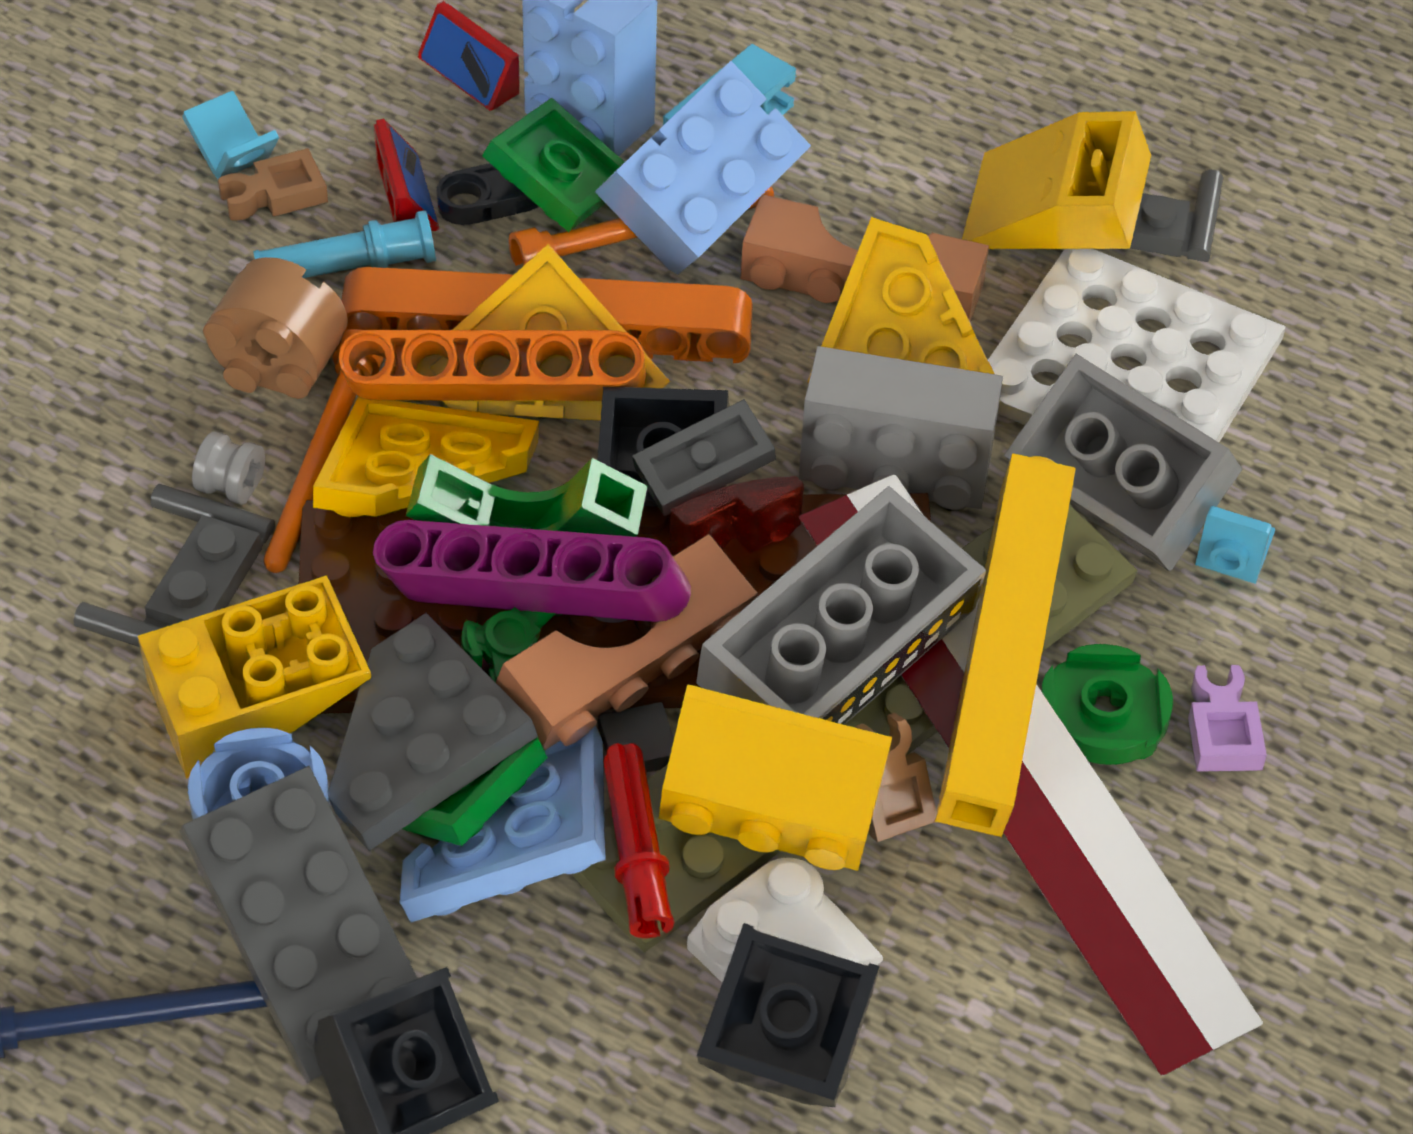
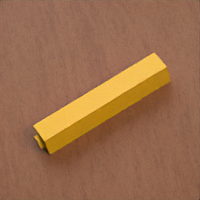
M1015 453L1011 455L1000 490L985 566L986 574L980 591L935 822L1002 837L1017 792L1073 488L1075 467L1057 464L1053 460L1041 456L1027 457Z

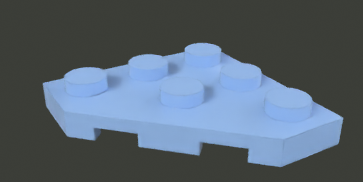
M596 726L583 738L570 746H565L560 740L546 749L545 753L548 758L527 779L524 786L512 794L484 823L482 829L463 846L441 840L433 848L430 845L421 843L403 860L400 904L410 923L434 915H448L457 911L462 906L499 894H513L522 890L527 885L561 874H575L587 869L592 864L605 860L603 741Z

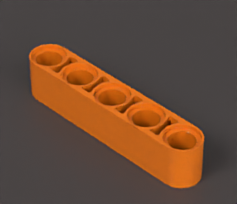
M364 330L349 336L342 344L339 353L340 367L348 385L355 394L369 400L602 401L603 386L642 388L646 378L643 347L634 336L617 330ZM435 354L443 356L448 360L443 372L436 376L428 377L416 372L417 365L426 356ZM367 355H380L386 359L382 370L373 376H361L355 372L357 363ZM491 355H501L507 358L510 364L504 373L499 376L489 377L478 372V367L482 360ZM553 355L565 356L572 362L568 372L557 377L543 374L539 370L540 365L546 358ZM615 355L626 356L634 363L631 371L620 377L607 375L602 371L601 366L606 359Z

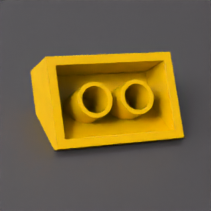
M688 684L662 787L658 819L669 821L677 829L689 834L704 835L710 832L737 839L743 846L754 851L773 852L779 850L802 856L809 863L822 869L839 870L848 868L858 871L892 737Z

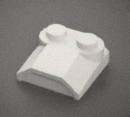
M779 858L764 865L714 902L687 937V949L721 982H723L743 923L754 926V929L863 965H869V963L878 965L883 961V956L823 893L824 884L819 872L811 864L796 858Z

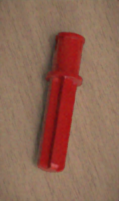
M616 743L608 747L607 755L603 760L620 860L614 867L615 879L623 884L629 919L628 927L631 935L644 939L656 938L661 936L657 921H660L662 931L665 933L670 932L674 927V919L670 910L665 877L670 870L669 860L660 854L643 752L635 743L625 745Z

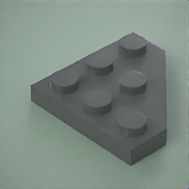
M427 613L371 649L367 663L371 672V679L360 686L328 790V798L334 812L369 851L538 737L532 719Z

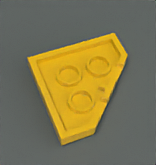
M871 217L821 347L995 374L946 276L928 235Z
M549 244L453 329L617 330L626 332ZM643 351L646 378L642 388H665L671 381ZM435 354L426 356L417 365L416 372L423 376H436L443 372L448 360L443 356ZM501 355L488 356L479 364L478 372L489 377L499 376L509 367L510 361ZM553 355L542 362L539 370L546 376H562L568 372L572 362L565 356ZM615 355L606 359L601 369L609 376L620 377L629 373L634 367V363L626 356ZM442 400L448 408L495 415L601 421L602 401Z
M358 396L313 485V508L332 510L346 517H359L363 515L377 517L407 508L418 467L430 454L488 483L525 473L538 444L539 421L397 400H369Z

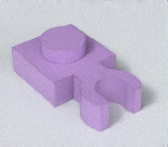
M1197 665L1191 687L1192 696L1196 702L1191 703L1188 722L1197 771L1263 770L1267 753L1257 701L1239 702L1245 682L1244 673L1239 665H1231L1226 686L1212 684L1207 678L1205 665Z

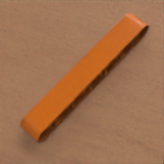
M380 267L357 268L350 271L344 280L341 301L348 318L345 331L351 329L453 330L510 279L513 274ZM579 278L624 330L637 338L643 347V351L650 359H653V355H672L673 360L713 362V358L733 359V363H740L749 355L751 350L753 305L748 294L739 288L723 285Z

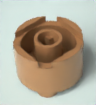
M264 257L249 262L244 270L235 277L203 329V334L212 354L225 368L223 371L225 381L232 388L247 393L254 392L257 386L284 393L295 399L305 398L338 346L348 324L345 307L336 292L324 281L318 289L315 285L302 278L307 269L291 261Z

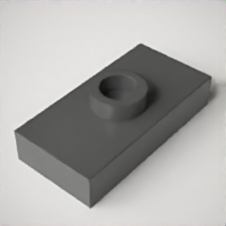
M745 399L644 449L632 457L634 468L643 483L647 485V490L665 517L776 460L775 447Z

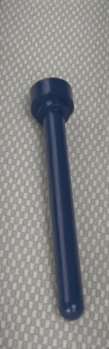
M252 980L17 1013L15 1012V1006L0 1007V1058H5V1050L19 1049V1041L264 1008L267 1005L255 981Z

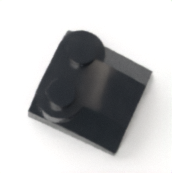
M743 923L697 1053L698 1063L732 1081L802 1104L835 1107L839 1094L847 1082L849 1064L869 1006L880 966L872 963L863 965L754 929V926Z
M448 967L436 970L358 1004L333 1012L325 1018L318 1020V1028L314 1037L315 1056L346 1134H431L500 1102L496 1091L492 1092L449 981L451 975Z

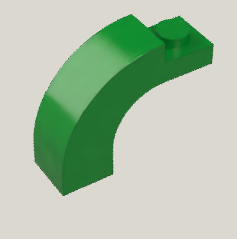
M430 454L418 467L406 516L416 521L636 537L639 531L647 485L591 458L573 478L557 488L540 492H519L492 485Z

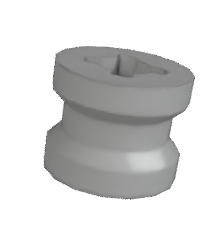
M217 431L211 432L200 445L194 461L192 472L193 487L197 491L206 494L220 491L225 493L231 502L240 505L246 504L262 479L265 467L264 448L252 442L237 445L232 443L228 435Z

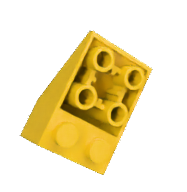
M1136 111L1078 112L985 152L962 239L989 245V249H1130L1151 159V153Z
M327 575L138 635L146 679L186 779L189 778L191 770L199 760L201 765L215 751L214 744L226 735L251 728H273L291 734L371 679L370 669Z

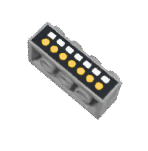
M888 486L702 644L696 683L704 689L845 725L975 610L986 569L894 489Z

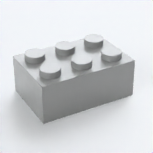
M817 346L804 403L799 480L811 481L821 488L830 490L841 487L861 489L888 476L896 475L908 493H928L929 501L936 502L943 508L958 510L969 507L982 510L1003 376Z
M1075 354L1004 454L1008 461H1010L1012 453L1027 457H1046L1057 464L1075 467L1070 505L1076 511L1168 571L1174 568L1205 524L1210 507H1217L1243 470L1229 448L1078 354Z

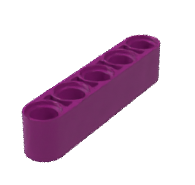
M403 520L387 526L374 543L373 555L377 565L403 595L417 602L509 610L515 607L521 611L660 622L668 621L678 616L686 608L691 598V585L688 578L667 547L660 541L651 538ZM597 571L592 577L586 579L591 573ZM660 575L654 582L645 585L651 578Z

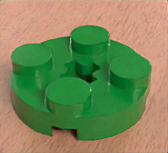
M1091 644L1078 647L1068 652L1066 661L1058 664L1054 670L1052 665L1043 679L1041 692L1088 762L1117 765L1133 762L1137 759H1145L1155 752L1157 745L1166 735L1173 708V696L1167 678L1158 668L1155 676L1149 668L1140 664L1141 655L1122 646ZM1098 696L1110 697L1112 706L1122 708L1113 712H1106L1095 708L1093 705L1096 704Z

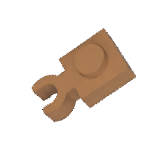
M309 148L253 162L254 175L248 176L242 173H231L218 179L221 200H227L229 218L233 221L247 219L254 215L258 208L265 206L269 207L274 217L328 202L327 185Z
M896 713L887 715L890 726L889 736L892 737L868 831L871 838L877 842L934 823L936 818V807L926 760L915 752L906 755L911 746L912 731L908 722ZM863 723L855 726V728L874 732Z

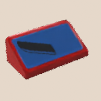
M442 1L437 4L420 46L418 58L489 111L498 108L520 94L519 54L448 3Z
M385 119L376 120V124H374L376 162L393 222L414 219L416 212L426 210L431 231L439 230L440 227L418 153Z

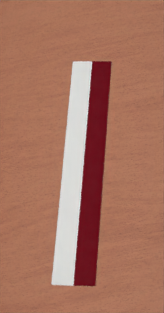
M891 475L800 515L799 519L818 546L888 486L894 489L920 513L921 511L898 477ZM979 598L974 611L901 674L948 749L950 747ZM1036 684L1014 807L1003 833L1159 1074L1165 1076L1261 1026L1263 1021Z

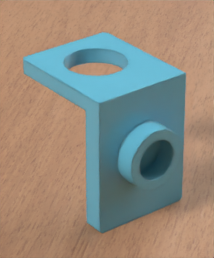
M233 91L185 110L182 116L208 166L217 179L253 166V162L268 159L279 140L276 130L261 136L257 135Z
M1211 506L1206 517L1195 565L1256 584L1273 539L1275 528L1269 523Z

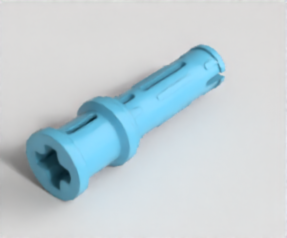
M426 210L416 212L414 219L380 225L377 220L368 221L367 225H362L363 231L263 251H253L255 259L271 257L298 264L307 269L302 278L369 265L371 267L388 268L390 264L421 258L426 263L436 262L433 237Z

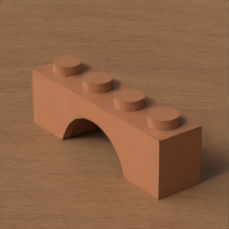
M762 194L742 242L741 279L754 282L757 286L766 290L781 288L810 295L815 300L823 303L838 302L858 250L842 244L830 235L821 221L818 207ZM931 233L928 237L971 324L984 284L989 245Z
M710 534L673 556L691 585V598L686 608L678 616L668 621L651 622V630L642 638L633 643L613 648L584 645L558 631H554L503 663L496 684L532 719L544 751L560 740L565 746L574 744L593 729L597 723L595 718L609 708L613 707L617 712H622L631 707L648 691L649 687L646 684L663 673L668 679L680 675L699 657L697 651L702 648V644L755 600L758 593ZM660 575L653 577L652 582H654Z

